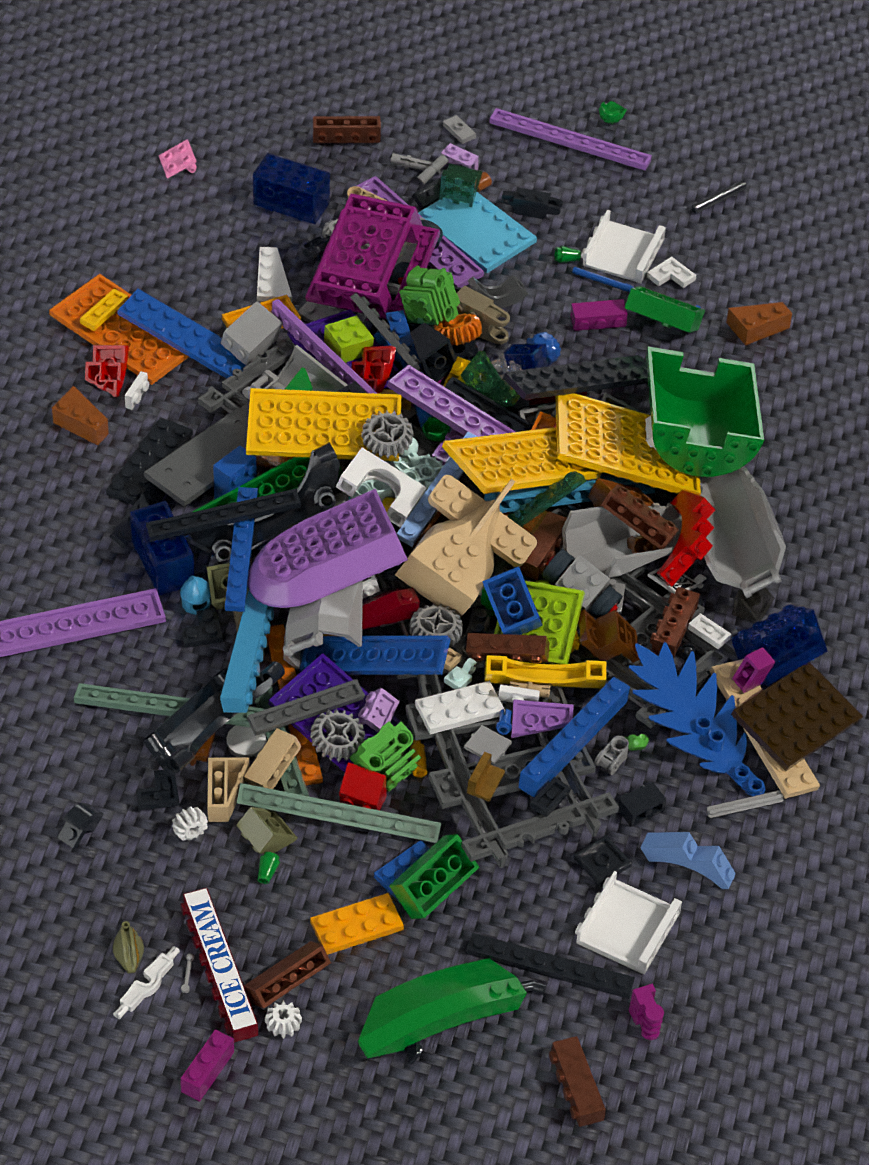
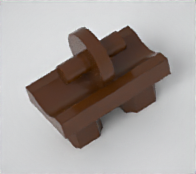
M641 535L627 538V548L632 550V554L659 550L658 547Z

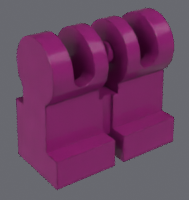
M653 983L633 989L629 1012L635 1025L640 1024L642 1028L641 1034L647 1040H655L659 1037L664 1016L663 1008L656 1004L654 1000L656 990Z

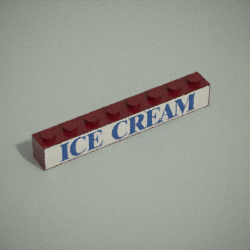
M207 887L183 894V903H180L183 915L188 917L186 922L189 932L193 931L194 933L193 943L195 949L199 948L200 963L202 966H206L207 971H205L207 982L213 985L211 991L214 1000L219 1002V1015L221 1018H225L224 1028L226 1034L234 1038V1043L258 1036L256 1017Z

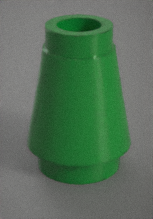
M565 246L555 248V261H559V263L580 261V250Z
M264 852L260 857L257 879L260 883L269 884L280 864L277 854Z

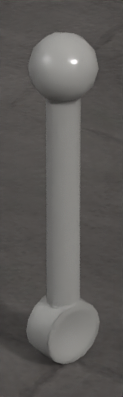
M191 953L186 956V974L184 984L181 986L183 993L190 991L188 982L191 963L194 960V955Z

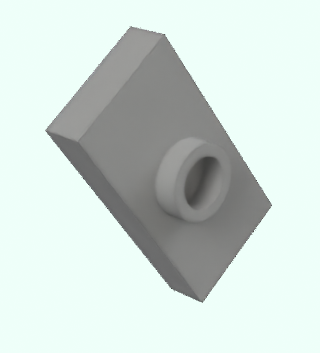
M457 115L443 121V126L462 144L476 138V133Z

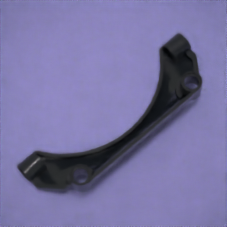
M330 442L311 451L305 475L296 488L301 508L255 518L252 549L273 539L301 521L334 507L336 499L332 489L336 488L340 463ZM325 495L332 497L331 502L328 504H324L321 501ZM234 523L183 535L190 544L207 553L214 551L219 562L226 563L230 561ZM223 548L229 551V554L226 557H222L218 554V552Z
M272 662L260 673V676L256 677V689L252 691L253 701L263 695L285 675V669L280 663ZM227 667L214 675L213 679L153 733L143 739L144 745L152 756L156 758V761L168 776L179 773L195 758L200 747L220 727L237 714L234 712H223L220 700L228 670Z

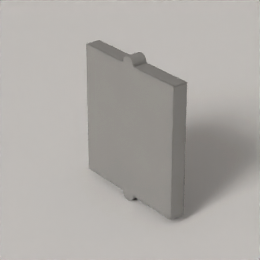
M481 725L475 734H471V738L464 745V749L479 757H482L484 752L492 754L491 763L494 765L501 756L505 755V751L512 744V741Z

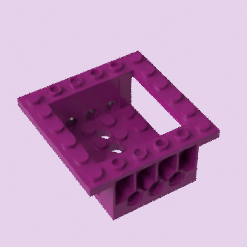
M350 193L305 296L306 301L344 310L351 309L353 312L363 314L351 299V296L357 293L360 298L362 296L366 298L370 303L368 307L370 309L374 308L379 313L380 318L386 319V313L400 310L404 311L407 318L399 291L404 290L403 288L407 286V275L415 266L427 268L440 236V230L423 226L418 211L414 206ZM404 242L417 244L396 298L393 301L387 284ZM365 244L370 245L367 249H361ZM363 259L361 264H355V261Z

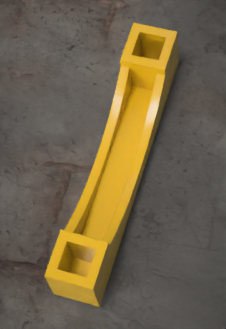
M487 655L484 682L490 681L491 683L510 684V681L527 684L528 682H533V684L602 689L606 682V661L586 660V662L575 664H535L507 658V656Z

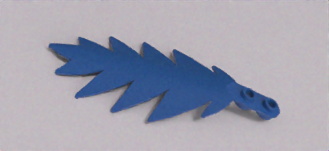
M666 642L663 643L659 656L636 643L635 648L642 666L629 665V669L656 689L633 690L632 693L647 702L672 711L651 715L649 720L673 730L689 734L667 738V743L691 755L710 761L700 763V767L716 773H727L748 795L764 794V782L757 778L748 766L742 763L747 746L746 733L742 735L736 745L737 721L731 716L733 710L736 709L733 695L730 696L714 718L717 674H712L696 696L697 676L693 651H691L677 677L673 655Z

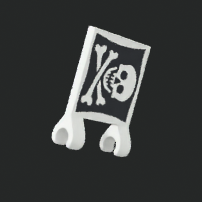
M659 569L648 574L649 578L674 594L678 587L690 591L697 587L701 589L703 587L702 582L706 580V577L702 574H699L694 580L683 574L671 587L657 574Z

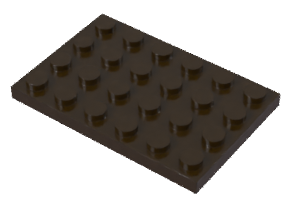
M809 661L743 703L731 713V716L785 771L801 762L863 718V715Z

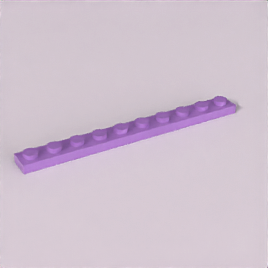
M498 108L494 110L490 117L491 124L646 171L652 159V155Z
M279 299L272 301L271 313L283 322L284 329L288 330L328 370L347 385L356 381L366 393L378 394Z

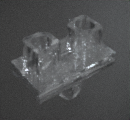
M504 353L498 354L499 359L491 361L490 364L493 373L503 371L502 375L494 377L496 387L502 388L507 386L508 389L511 386L503 379L505 372L522 370L519 364H515L513 360L509 361L510 366L507 367Z

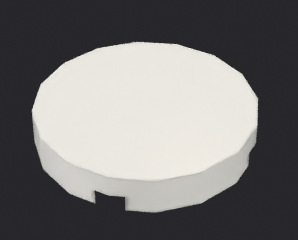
M236 725L228 732L226 737L227 747L230 753L238 758L250 759L253 756L257 757L259 751L266 744V734L262 733L255 736L251 727Z

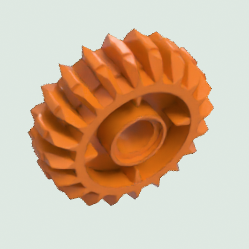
M466 313L457 315L455 319L449 322L441 321L434 328L449 338L452 346L470 343V341L475 340L482 334V325L479 317Z

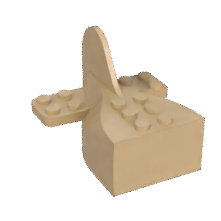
M444 475L428 496V502L449 520L433 525L425 533L408 556V560L402 564L395 576L410 587H413L414 590L436 606H440V604L444 608L449 606L450 611L455 610L456 615H460L461 618L484 588L482 581L489 579L493 573V552L514 567H521L537 545V540L533 535L500 512V503L515 481L511 479L495 500L485 501L453 476Z

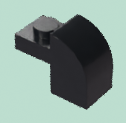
M88 803L75 805L64 817L66 823L57 838L70 847L77 849L86 831L94 832L104 814Z

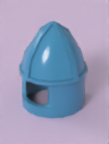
M198 576L189 577L180 591L182 607L186 612L197 615L196 611L198 610H194L193 605L203 604L207 601L206 607L200 610L210 608L209 583Z

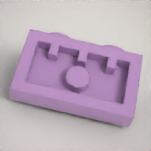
M451 143L442 151V154L449 160V164L456 167L463 165L473 175L478 172L479 156Z
M383 688L374 692L371 691L365 699L367 702L358 714V724H367L376 732H379L383 725L391 721L399 704V701Z

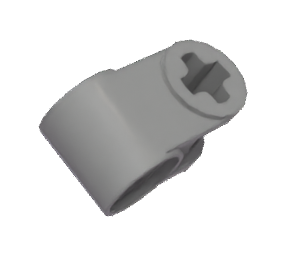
M623 736L614 737L599 752L594 765L605 768L609 774L613 775L627 758L628 740Z

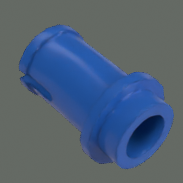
M502 709L499 713V722L496 724V729L498 733L506 735L512 730V711L506 709L504 715V709Z

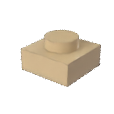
M449 648L444 669L450 672L461 661L462 655Z

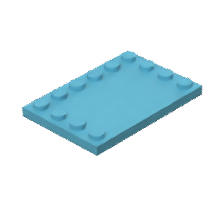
M464 184L418 213L425 220L437 224L442 229L443 236L485 273L492 271L537 242V237L467 184Z

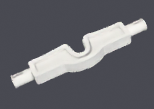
M173 946L166 955L161 953L144 970V977L150 983L145 984L138 980L133 982L126 994L120 999L121 1006L114 1012L116 1018L121 1019L127 1011L133 1012L144 998L153 995L159 989L162 978L174 965L173 959L180 953L177 947Z

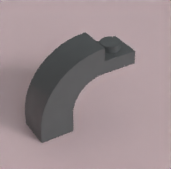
M514 275L503 283L491 287L481 284L473 276L467 280L471 289L494 300V304L500 308L516 304L528 295L523 283Z

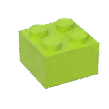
M357 315L327 324L324 330L325 344L345 363L363 357L364 347H373L374 337Z

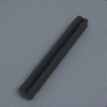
M741 180L693 204L691 210L698 214L745 190L747 183Z

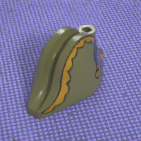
M124 921L116 934L112 948L115 958L129 974L136 972L144 953V944L137 931L132 926L130 927L129 922Z

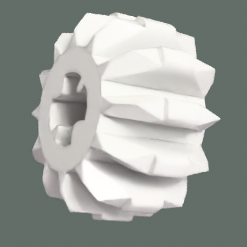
M190 806L187 810L182 809V812L177 813L176 818L172 820L173 831L182 841L186 839L191 841L193 838H197L198 835L204 834L203 830L208 828L207 817L198 807L192 808Z
M284 1000L281 1005L274 1003L273 1008H268L267 1015L265 1016L268 1032L273 1031L274 1037L281 1034L283 1039L285 1034L292 1037L294 1031H299L302 1022L299 1008H294L292 1002L286 1005Z

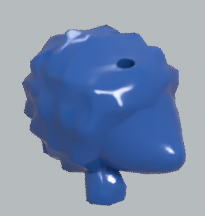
M540 332L534 335L533 338L526 339L529 349L527 360L542 363L543 367H548L557 361L561 348L553 335L547 332Z

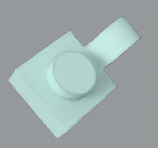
M469 658L462 669L456 666L444 677V683L455 690L466 687L472 681L471 674L476 670L473 666L477 662Z

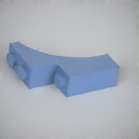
M690 832L647 833L641 845V850L649 862H667L687 867L706 876L721 889H729L736 874L719 846H698Z

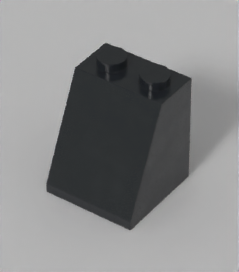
M426 323L421 324L410 334L425 375L438 382L450 373L457 358L449 338Z

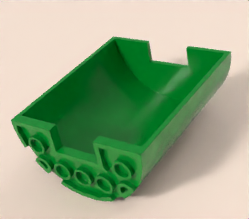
M647 347L646 361L652 436L660 457L674 469L698 477L725 475L740 469L750 462L759 452L764 442L754 363L719 358L715 372L682 368L683 352Z

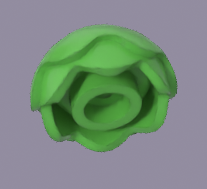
M644 734L625 737L629 742L628 749L631 751L645 749L649 742L647 735Z

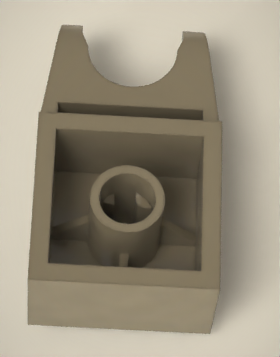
M464 285L457 292L460 304L457 306L458 314L466 313L479 317L482 325V334H480L479 338L495 344L506 343L509 339V334L503 327L510 322V315L496 306L494 300ZM499 317H504V318H506V320H505V321H500V320H498V318H499ZM500 334L504 336V338L498 339L495 336Z

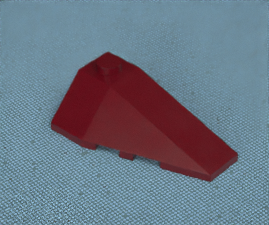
M401 587L387 590L363 603L362 629L411 619L414 612L418 611L420 603L414 588Z

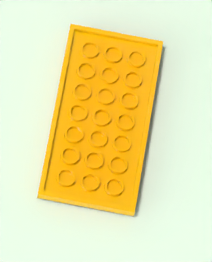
M250 388L246 455L310 458L311 451L330 442L337 455V459H354L362 447L367 450L362 439V428L366 424L367 418L371 419L372 414L378 415L379 411L384 414L386 410L391 414L394 411L396 415L401 414V395ZM397 453L396 458L393 455H390L389 458L383 455L380 459L383 461H399V453Z
M556 427L447 440L442 445V448L484 494L501 492L511 479L515 483L510 490L597 479L602 474L594 469L583 468L579 465L557 459Z

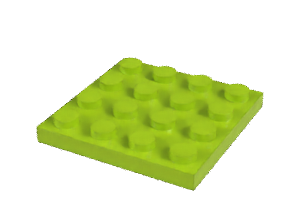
M525 581L543 626L521 635L547 636L550 643L548 662L543 663L568 664L585 592L583 590ZM497 620L494 634H503Z

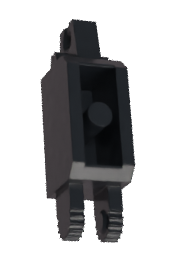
M517 187L516 192L503 191L501 203L513 206L515 214L539 219L546 218L547 214L559 215L563 205L561 199L550 197L551 193Z

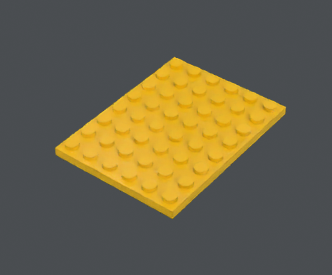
M575 393L555 396L557 459L579 465L583 468L594 469L601 473H608L618 478L622 477L636 483H643L653 488L664 489L671 493L679 494L682 490L699 496L701 495L700 477L688 475L674 469L660 457L654 447L651 448L647 444L645 419L651 415Z

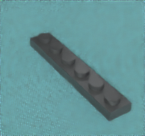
M357 293L352 295L351 299L389 344L396 347V352L408 365L421 372L422 369L419 366L421 362L415 355L411 356L409 354L410 349L405 343L400 344L398 342L400 340L399 336L394 331L390 332L388 330L390 326L384 319L382 321L378 319L379 313L374 308L370 309L368 307L370 303L364 296L360 298Z
M357 679L248 715L247 720L254 735L257 736L325 713L328 710L331 711L363 700L365 694Z

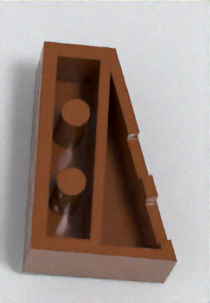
M783 302L728 308L726 323L745 345L789 329L792 312Z
M75 386L52 407L54 424L96 445H99L109 434L108 419Z

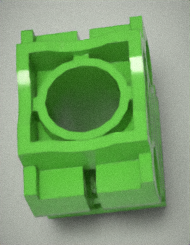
M415 266L408 273L407 286L403 288L404 290L399 291L408 323L438 325L441 321L449 322L459 315L457 306L460 304V300L454 288L452 272H446L445 268L441 270H428L427 268Z
M388 721L375 736L365 740L358 747V751L354 752L349 759L355 765L386 775V789L390 792L401 780L407 778L418 767L416 762L421 757L418 754L413 760L408 761L416 752L414 749L405 756L402 755L413 743V735L402 721L395 727Z

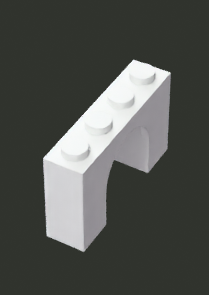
M363 447L340 476L336 488L351 497L360 485L368 480H379L389 485L395 494V500L391 504L387 515L390 521L400 528L427 489L420 482L415 481L404 472L399 471Z

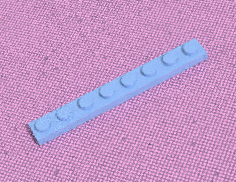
M467 432L464 438L478 437L470 432ZM451 457L397 532L398 539L413 547L420 534L437 512V509L428 502L430 493L444 475H451L459 480L464 473Z

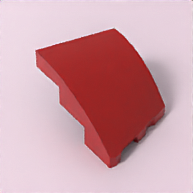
M93 345V362H86L85 380L110 393L112 396L119 397L126 374L129 346Z
M364 347L362 361L352 362L351 369L378 394L382 392L390 376L396 347Z

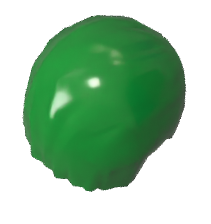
M610 101L607 104L603 102L599 107L600 117L608 124L618 123L627 111L626 108L614 101Z
M429 417L422 426V432L429 441L441 442L445 440L447 433H450L451 427L436 417Z

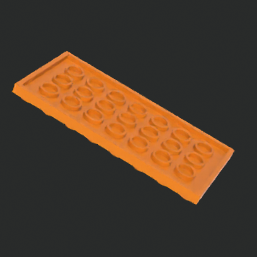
M98 274L49 310L50 316L92 345L129 346L127 369L137 376L141 371L147 373L150 385H153L189 357L117 314L118 311L95 331L80 324V318L113 289L124 293L128 298L131 296V294L101 274Z

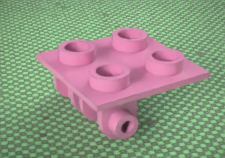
M188 139L159 155L167 178L184 169H187L190 173H194L197 169L195 164L197 161Z

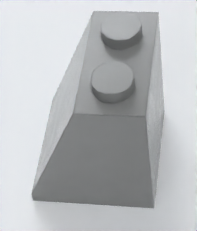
M257 301L224 331L221 345L242 363L248 365L256 359L257 355L259 357L263 356L264 350L272 349L273 343L278 341L283 322Z

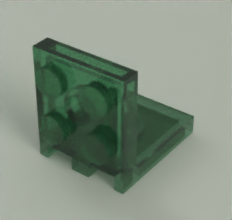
M449 163L448 170H443L441 175L439 200H443L444 197L452 199V203L459 204L464 202L468 203L469 207H473L483 171Z
M478 351L460 375L466 385L503 407L514 406L521 397L504 379H501L484 351Z

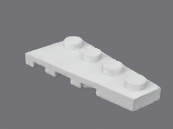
M260 247L257 301H267L288 295L292 302L291 291L278 248Z

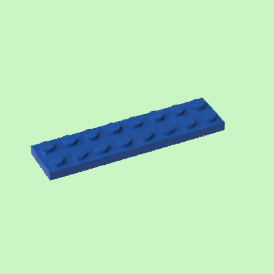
M137 289L118 309L117 314L226 379L232 376L234 369H240L243 372V368L247 366L221 345L222 337L140 289Z
M448 635L362 636V646L358 647L345 637L323 636L322 645L317 647L311 646L304 650L299 672H302L323 653L347 675H442L451 639Z

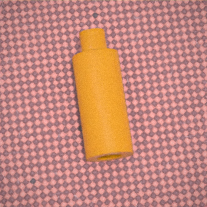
M413 740V745H411L410 749H414L416 752L411 756V760L418 754L421 757L416 762L418 767L412 771L413 776L424 777L427 775L425 746L421 743V740Z

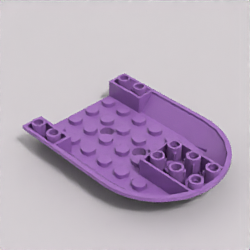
M375 488L307 518L274 537L259 551L251 563L248 588L253 597L262 604L278 608L297 607L319 600L377 573H381L386 569L399 565L408 559Z

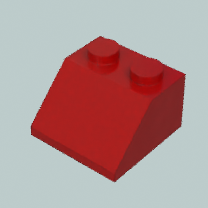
M348 762L339 791L340 803L380 810L387 797L386 775Z

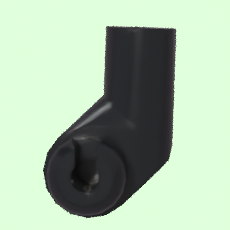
M533 980L520 982L526 992L532 991L542 995L545 994L546 984Z

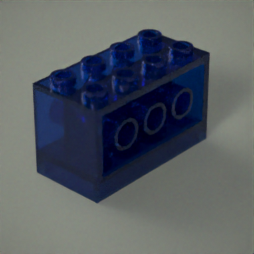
M267 153L253 173V205L316 225L330 204L329 172Z
M166 501L130 511L133 546L159 596L181 589L185 581L189 577L194 576L193 553L183 535L150 542L146 523L174 517Z
M793 604L783 607V610L778 613L770 614L768 619L754 623L753 627L748 630L739 631L737 636L731 638L738 660L744 659L746 655L762 647L773 658L775 663L762 682V685L767 686L828 652L814 609L805 608L804 606L798 607Z

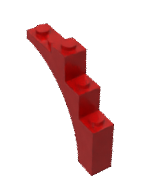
M682 490L670 503L682 517L679 539L669 558L657 572L665 583L671 587L696 559L701 560L713 547L706 537L714 529L707 519L715 509L705 497Z

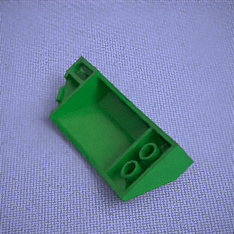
M490 958L434 971L376 996L357 1042L367 1059L403 1051L405 1047L449 1028L480 1018L518 1010L527 992L515 975Z

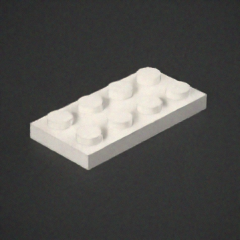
M490 681L415 700V706L429 734L499 717L500 711L504 709Z

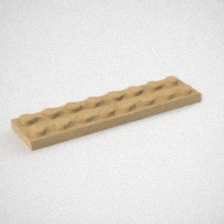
M744 659L712 666L710 669L711 675L713 673L717 674V685L726 700L728 701L731 695L734 696L736 708L763 691L761 686H758L743 693L732 680ZM745 730L785 799L818 790L820 784L805 759L785 771Z

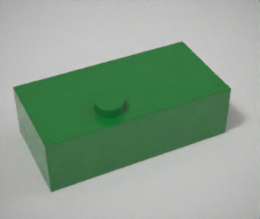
M642 286L631 288L625 305V309L660 321L662 326L668 328L673 326L689 333L699 330L705 312L704 309Z
M458 834L444 835L392 882L389 887L411 919H422L429 915L480 867L475 860L470 862L462 848V840Z

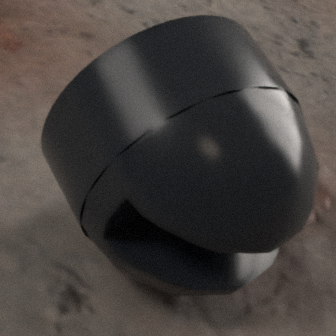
M684 643L680 647L679 656L687 660L691 651L695 655V647L690 643Z

